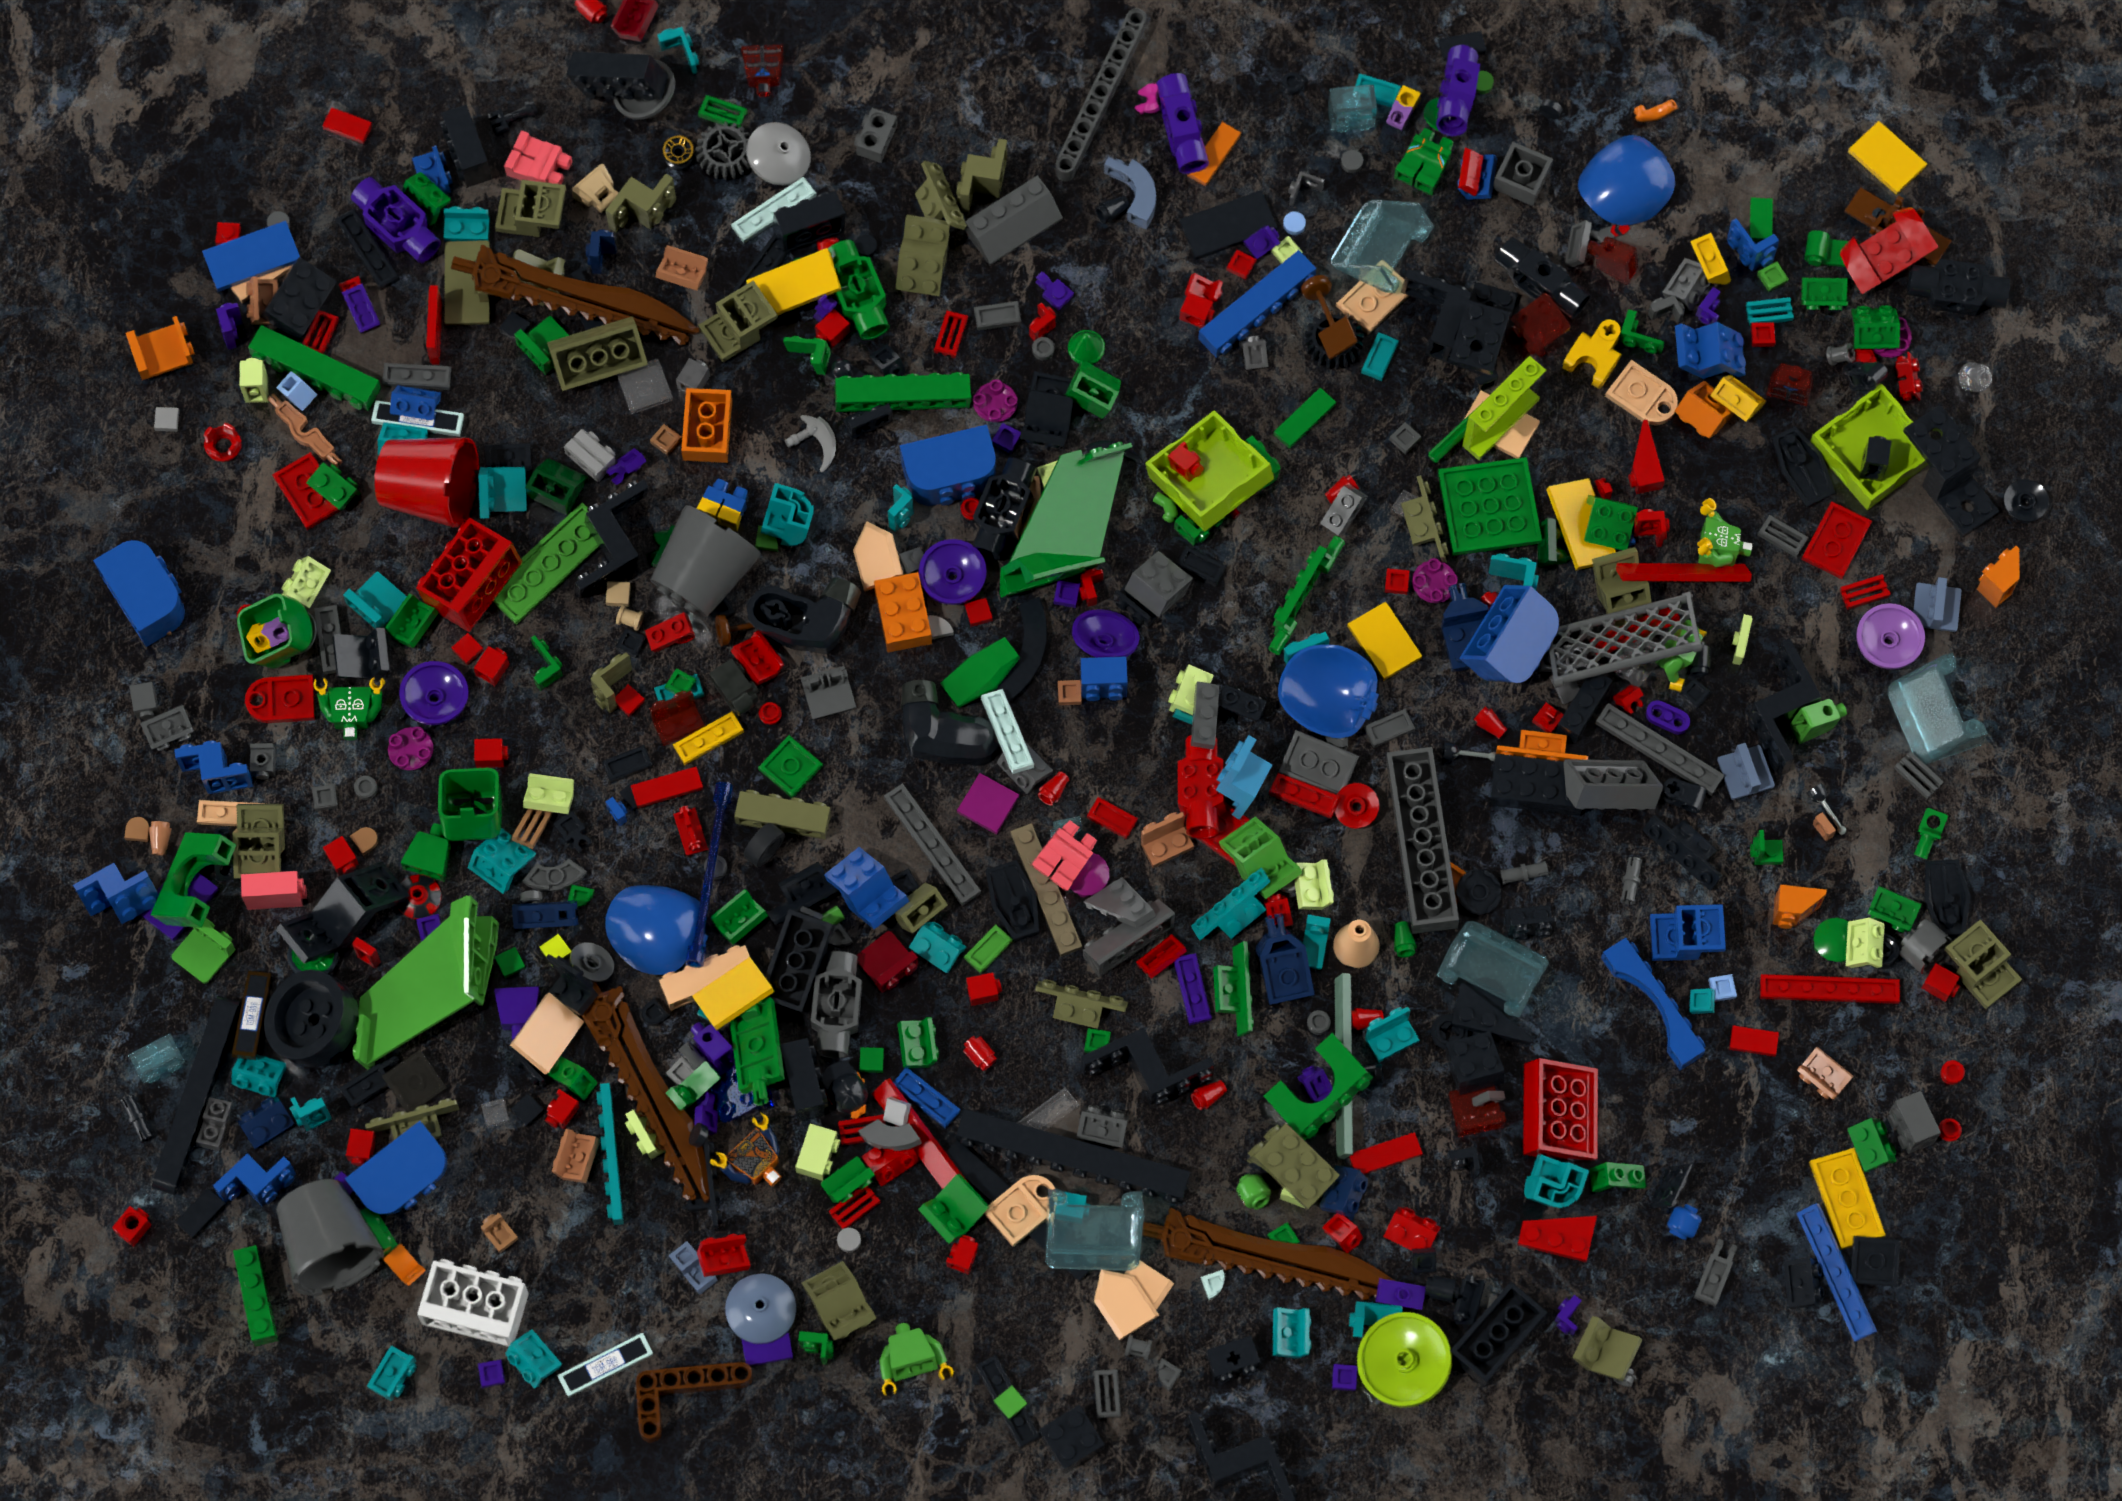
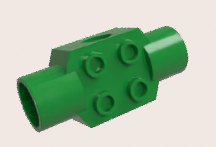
M844 240L833 244L828 249L830 250L842 289L833 294L843 317L847 321L855 323L862 340H870L883 335L890 327L883 312V309L886 307V295L870 257L860 256L852 240Z

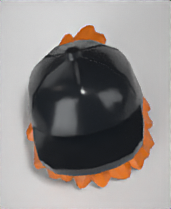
M845 1061L830 1065L823 1072L822 1076L828 1101L838 1111L850 1114L851 1118H859L861 1114L866 1112L868 1102V1090L865 1086V1079H861L859 1072H856Z

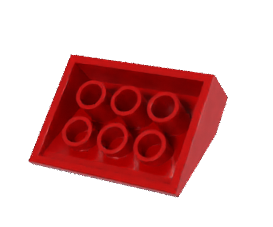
M1541 1058L1524 1064L1523 1155L1537 1157L1538 1154L1557 1159H1598L1597 1068Z

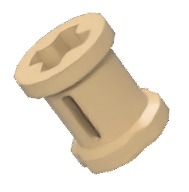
M621 605L617 614L616 624L620 625L622 623L634 627V630L638 631L644 618V612H635Z

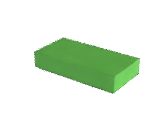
M995 925L964 956V959L981 974L1013 942V939Z

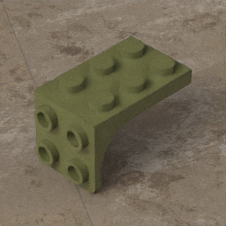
M1287 1123L1281 1126L1277 1124L1275 1127H1272L1263 1136L1266 1139L1264 1143L1261 1141L1248 1152L1250 1157L1247 1162L1249 1164L1255 1163L1266 1170L1306 1210L1340 1176Z

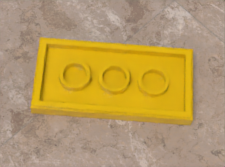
M828 248L746 280L747 284L752 281L756 283L777 315L818 300L824 294L828 296L842 290Z
M1589 478L1549 486L1546 489L1576 570L1593 567L1592 559L1616 552L1615 548L1584 541L1592 508L1586 502L1588 495L1595 496Z
M1855 1148L1811 1160L1809 1163L1840 1250L1852 1247L1853 1236L1885 1237L1883 1226Z

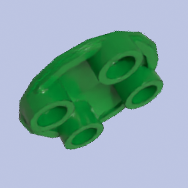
M1830 918L1820 923L1814 933V950L1829 961L1846 962L1848 921L1841 918Z

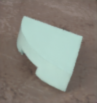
M1223 1270L1201 1277L1208 1300H1212L1221 1292L1224 1285Z

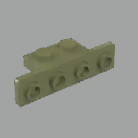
M923 161L921 165L927 180L917 190L915 195L925 218L941 220L945 217L949 226L964 230L967 225L951 192L950 185L943 174L942 167L937 163Z
M1420 475L1417 476L1422 497L1401 503L1413 546L1435 540L1442 562L1447 563L1446 556L1449 555L1446 542L1441 543L1439 535H1443L1440 521L1435 522L1434 515L1437 514L1434 501L1429 502L1428 494H1431L1428 481L1423 482Z
M1047 979L1038 981L1035 991L1057 996L1053 1018L1097 1029L1103 1007L1125 1012L1128 1006V1002L1124 1001L1122 997L1101 996L1100 992L1094 990L1084 992L1073 985H1065L1063 987Z
M444 1099L439 1101L438 1105L431 1107L429 1105H422L415 1108L416 1111L409 1113L400 1111L387 1119L383 1117L374 1118L365 1126L367 1131H374V1133L391 1129L395 1140L418 1121H421L435 1139H440L442 1134L437 1116L457 1111L459 1106L456 1100Z

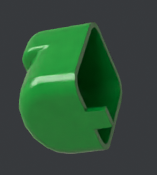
M276 593L242 609L238 614L237 625L244 657L248 663L271 669L280 668L288 664L291 657L304 652L312 642L313 630L309 614L305 607L295 598ZM279 617L281 623L287 624L289 639L279 643V645L256 653L246 638L251 626L257 623L262 625ZM256 637V642L259 644L260 640Z

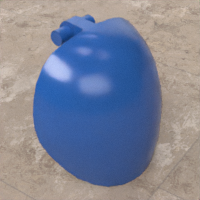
M1629 135L1611 142L1590 160L1579 177L1578 189L1586 203L1604 220L1617 225H1632L1651 219L1666 205L1674 191L1675 175L1671 165L1666 160L1667 157L1662 151L1658 150L1645 138Z
M1339 645L1309 646L1298 651L1288 661L1280 678L1278 697L1284 710L1305 728L1323 736L1345 738L1355 734L1365 720L1370 719L1372 712H1375L1378 705L1376 702L1379 694L1376 693L1377 676L1372 665L1364 657L1348 648Z
M636 885L625 888L615 896L607 911L605 928L612 947L630 966L647 974L665 975L681 968L688 958L697 961L699 955L703 954L706 948L705 943L708 939V936L702 933L706 922V910L702 903L696 898L673 888L656 885Z

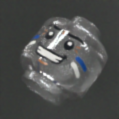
M1968 362L1960 369L1959 384L1967 391L1983 392L1991 384V370L1984 364Z

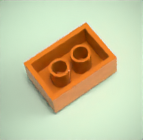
M686 388L681 449L683 461L728 463L732 412L731 390Z
M919 573L875 580L874 589L887 652L932 644V635Z

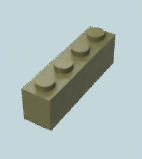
M746 790V792L740 791L735 823L762 828L767 823H773L785 833L826 840L831 811L830 807H827L822 802L810 804L805 803L804 800L799 798L788 800L782 799L777 794L765 796L760 795L759 792L754 790Z

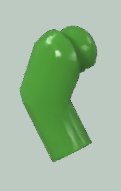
M1157 492L1153 502L1164 508L1165 514L1163 519L1172 523L1178 516L1176 503L1162 493Z

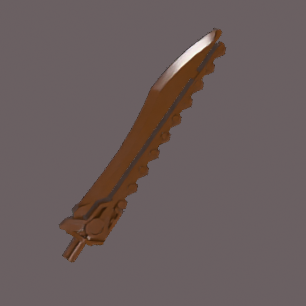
M481 245L476 262L454 256L451 269L472 275L471 279L474 281L475 291L509 300L512 299L513 301H519L524 297L531 306H537L540 302H543L550 311H555L557 308L562 307L568 316H573L580 312L587 321L599 317L604 325L630 317L520 282V278L523 281L649 320V322L633 317L637 329L642 336L654 332L661 341L667 340L670 336L678 345H686L689 336H686L685 333L657 324L693 335H698L700 331L698 327L674 309L646 294L631 288L595 284L561 276L508 257L501 252L493 254L492 250L485 245Z
M592 982L594 984L592 988L598 996L582 1015L599 1048L604 1052H610L608 1065L612 1068H619L617 1081L622 1085L628 1084L627 1098L631 1101H637L636 1114L641 1118H647L645 1131L649 1134H656L654 1147L659 1151L665 1150L664 1164L675 1168L673 1180L677 1184H684L682 1197L687 1201L696 1199L695 1191L682 1168L686 1166L703 1201L708 1203L710 1195L704 1150L702 1146L697 1148L689 1144V1136L695 1126L693 1120L685 1110H679L666 1094L669 1089L653 1064L630 1013L628 1004L623 1002L624 994L622 987L618 986L616 989L602 992L597 982ZM617 1010L619 1011V1015L625 1026L622 1039L681 1155V1157L677 1158L674 1149L619 1041L622 1032V1027L616 1013Z
M1169 1208V1214L1166 1216L1164 1226L1141 1221L1138 1234L1161 1240L1164 1256L1200 1265L1204 1264L1205 1266L1212 1265L1216 1261L1224 1270H1230L1235 1265L1244 1275L1252 1274L1253 1270H1257L1264 1279L1271 1278L1273 1274H1276L1283 1283L1291 1282L1294 1278L1303 1288L1310 1287L1312 1283H1316L1323 1292L1330 1291L1332 1287H1335L1342 1296L1350 1295L1349 1293L1353 1291L1361 1300H1368L1371 1296L1376 1298L1377 1289L1359 1285L1358 1282L1378 1287L1379 1278L1395 1281L1365 1261L1328 1246L1303 1245L1259 1238L1197 1219L1191 1215L1182 1218L1181 1213L1173 1208ZM1211 1242L1214 1243V1244H1218V1245L1226 1246V1247H1229V1248L1241 1250V1251L1248 1252V1253H1252V1254H1255V1255L1267 1257V1258H1270V1259L1282 1261V1262H1285V1263L1297 1265V1266L1304 1267V1268H1308V1269H1311V1270H1315V1271L1323 1272V1273H1326V1274L1338 1276V1277H1341V1278L1349 1279V1282H1348V1281H1344V1280H1340V1279H1336V1278H1333V1277L1321 1275V1274H1318V1273L1306 1271V1270H1303V1269L1295 1268V1267H1292V1266L1280 1264V1263H1277V1262L1265 1260V1259H1262V1258L1250 1256V1255H1247V1254L1239 1253V1252H1236V1251L1224 1249V1248H1221V1247L1213 1246V1245L1211 1244Z

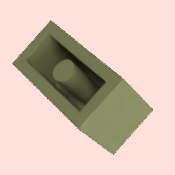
M924 883L908 896L909 902L894 913L893 916L902 929L914 933L948 904L936 887Z

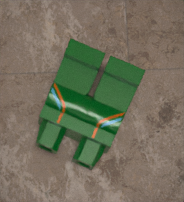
M1424 128L1419 135H1415L1406 154L1395 169L1394 178L1410 186L1415 181L1414 188L1432 196L1451 159L1453 141L1443 137L1438 145L1432 142L1435 133Z

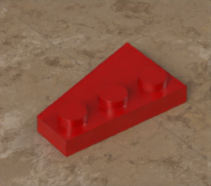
M1597 1216L1523 1221L1517 1245L1586 1262Z

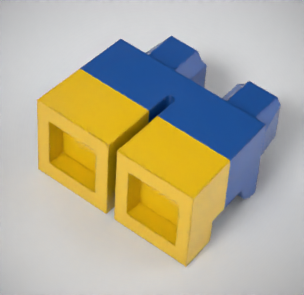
M718 478L712 487H707L696 509L716 519L718 525L726 528L729 527L737 532L742 515L747 509L746 499L748 492L744 488L736 487L733 495L726 493L729 484Z

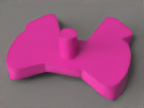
M1148 84L1138 91L1140 96L1147 97L1146 103L1135 106V109L1140 114L1144 112L1154 113L1160 110V106L1157 103V84Z

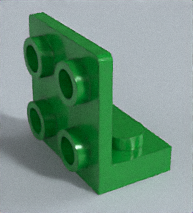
M1883 305L1879 308L1858 306L1857 309H1851L1854 322V349L1899 348L1900 321L1896 308Z
M548 316L527 334L522 329L514 334L516 345L545 375L554 369L547 342L569 336L551 316Z
M1588 495L1586 503L1591 505L1592 508L1584 541L1619 550L1628 549L1638 507Z
M957 1174L934 1199L924 1203L918 1210L950 1244L960 1239L962 1235H965L989 1209V1206L961 1174Z

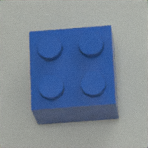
M1126 657L1081 658V699L1098 701L1100 698L1121 700L1123 697H1127Z

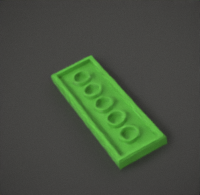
M583 502L521 558V565L493 600V603L516 625L600 548L584 523L588 507Z

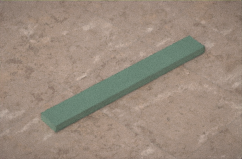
M1342 973L1335 979V1036L1352 1053L1351 975ZM1352 1101L1336 1112V1159L1344 1160L1353 1154Z

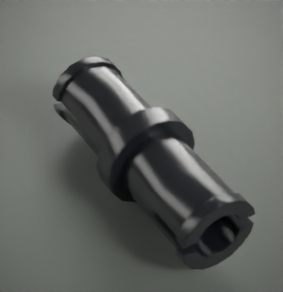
M129 1095L122 1099L120 1103L129 1117L128 1123L133 1125L140 1143L153 1138L154 1135L145 1120L146 1115L144 1112H141L135 1096Z

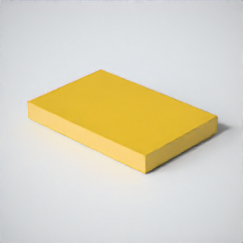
M1880 121L1871 127L1848 150V153L1895 195L1927 166L1924 160Z
M1386 602L1347 624V627L1383 681L1422 659L1421 653Z
M749 957L692 995V997L717 1031L772 994L774 990Z

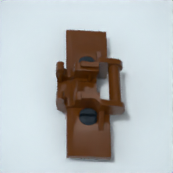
M1860 187L1844 212L1870 227L1869 233L1873 235L1884 229L1882 226L1887 228L1896 222L1893 212L1905 208L1903 207L1904 198L1898 195L1895 203L1890 205ZM1919 208L1917 213L1921 219L1925 211ZM1927 227L1939 248L1930 252L1922 259L1935 266L1952 241Z

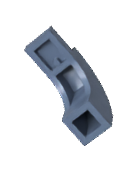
M1108 157L1104 164V173L1126 183L1135 194V199L1127 211V221L1147 230L1153 219L1156 207V189L1152 177L1141 164L1133 159L1127 166L1120 159Z

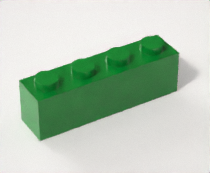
M256 1245L233 1250L251 1341L255 1347L277 1342L278 1336L260 1251Z

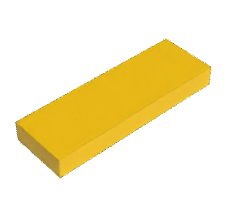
M730 712L674 743L673 747L683 764L686 765L744 733V730L734 713Z

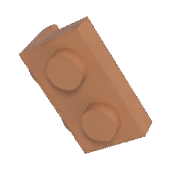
M667 245L664 258L656 271V278L697 291L706 276L708 258Z
M253 276L249 283L246 284V295L250 296V304L247 305V318H251V324L272 325L261 318L260 315L278 289L277 279H258V277Z
M1816 1047L1797 1069L1801 1073L1799 1077L1808 1084L1813 1083L1819 1088L1817 1090L1818 1093L1826 1099L1837 1098L1854 1077L1819 1047Z
M566 1129L560 1141L557 1157L553 1162L552 1172L563 1180L586 1183L600 1139L595 1136L577 1134L571 1129Z

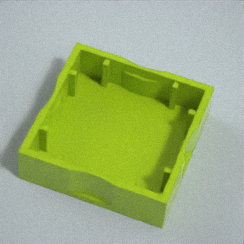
M1882 383L1875 390L1858 400L1849 411L1837 416L1815 432L1810 441L1822 453L1825 463L1866 510H1869L1929 465L1903 432L1904 428L1913 423V421L1906 415L1902 406ZM1882 436L1886 440H1892L1889 463L1882 482L1859 478L1862 455L1869 437Z
M1215 410L1190 428L1182 438L1169 444L1145 462L1149 478L1204 532L1274 479L1271 464L1250 444L1243 441ZM1183 441L1187 444L1190 452L1194 451L1201 459L1200 464L1204 467L1202 474L1195 477L1191 482H1188L1174 471L1168 459V455Z

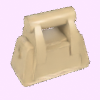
M603 164L596 167L572 188L574 199L587 206L592 205L600 213L611 204L618 192L614 190L612 178ZM607 193L608 196L600 202L599 199Z

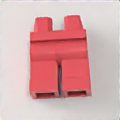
M521 130L513 147L514 150L511 151L504 168L507 176L518 180L562 184L564 176L556 171L558 167L568 170L572 164V157L563 153L560 146L533 138L529 133Z
M1068 821L1062 828L1057 829L1030 864L1044 876L1049 877L1058 862L1062 860L1049 879L1065 891H1068L1079 872L1093 854L1091 850L1097 841L1088 833L1085 834L1080 842L1074 839L1073 836L1080 827L1072 821Z

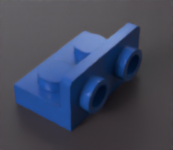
M433 146V152L412 158L417 173L422 172L445 194L451 192L449 184L453 182L449 171L445 172L443 165L446 164L443 151L438 152L437 146Z
M397 385L391 394L390 413L432 421L435 417V408L441 399V392Z

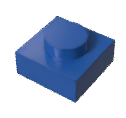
M613 797L605 802L606 807L618 825L621 826L626 823V813L628 811L621 801L617 803Z

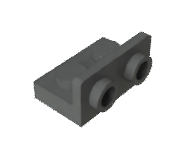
M1684 258L1662 293L1665 298L1675 295L1677 301H1681L1687 311H1692L1694 306L1698 304L1705 289L1711 283L1708 282L1699 262Z
M1096 1105L1083 1107L1077 1138L1122 1148L1129 1116L1124 1115L1125 1112L1120 1110L1103 1111L1102 1107Z

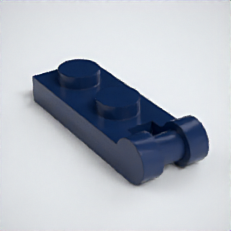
M577 901L513 904L514 929L578 925L579 920L575 911L578 908ZM560 911H566L567 917L560 918Z

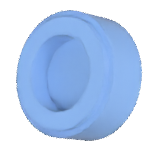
M1290 212L1284 218L1283 227L1288 234L1298 235L1304 231L1306 221L1301 213Z

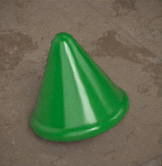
M1082 330L1075 333L1068 343V353L1078 364H1080L1081 360L1094 364L1102 358L1105 352L1104 340L1098 333L1092 330Z

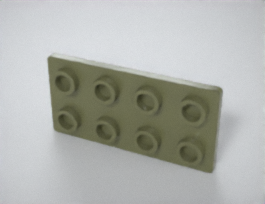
M489 241L445 242L446 325L490 323V294L475 291L471 274L451 269L454 256L476 262L481 245L490 248Z

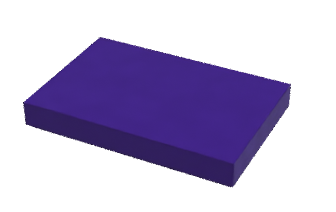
M198 872L189 885L187 896L196 897L207 904L219 889ZM163 884L158 888V894H160ZM153 908L140 914L141 917L173 942L186 928L184 926L165 925L151 916Z
M758 1302L756 1308L762 1309L765 1304ZM788 1332L780 1339L767 1344H754L742 1339L745 1361L750 1367L793 1359Z

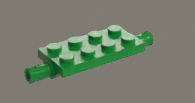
M1334 536L1327 548L1319 546L1316 552L1312 550L1306 569H1301L1296 578L1295 588H1290L1285 596L1286 602L1284 607L1279 606L1274 615L1275 637L1268 647L1272 653L1280 655L1286 643L1297 628V622L1293 619L1320 573L1328 574L1345 544L1342 538Z
M771 997L761 1000L730 1021L738 1088L742 1094L753 1091V1102L758 1106L763 1105V1099L765 1104L769 1102L766 1086L785 1079L775 1003Z

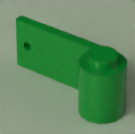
M1811 231L1808 233L1805 260L1812 266L1831 265L1845 267L1840 251L1848 241L1830 239V235L1823 231Z

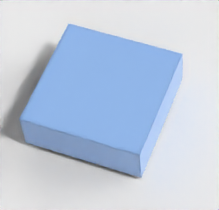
M1732 974L1709 978L1710 988L1715 990V1002L1737 997Z

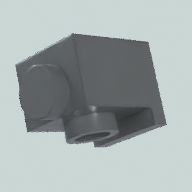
M250 744V773L252 777L261 780L275 777L276 749L274 744ZM258 759H266L263 763L258 762Z

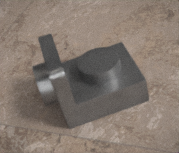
M1259 336L1246 337V341L1241 342L1245 369L1268 367L1265 340L1259 339Z

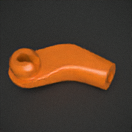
M1671 99L1648 110L1645 109V106L1639 105L1634 109L1635 119L1640 122L1662 119L1676 110L1677 104Z

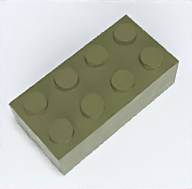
M633 317L547 342L562 391L648 365Z

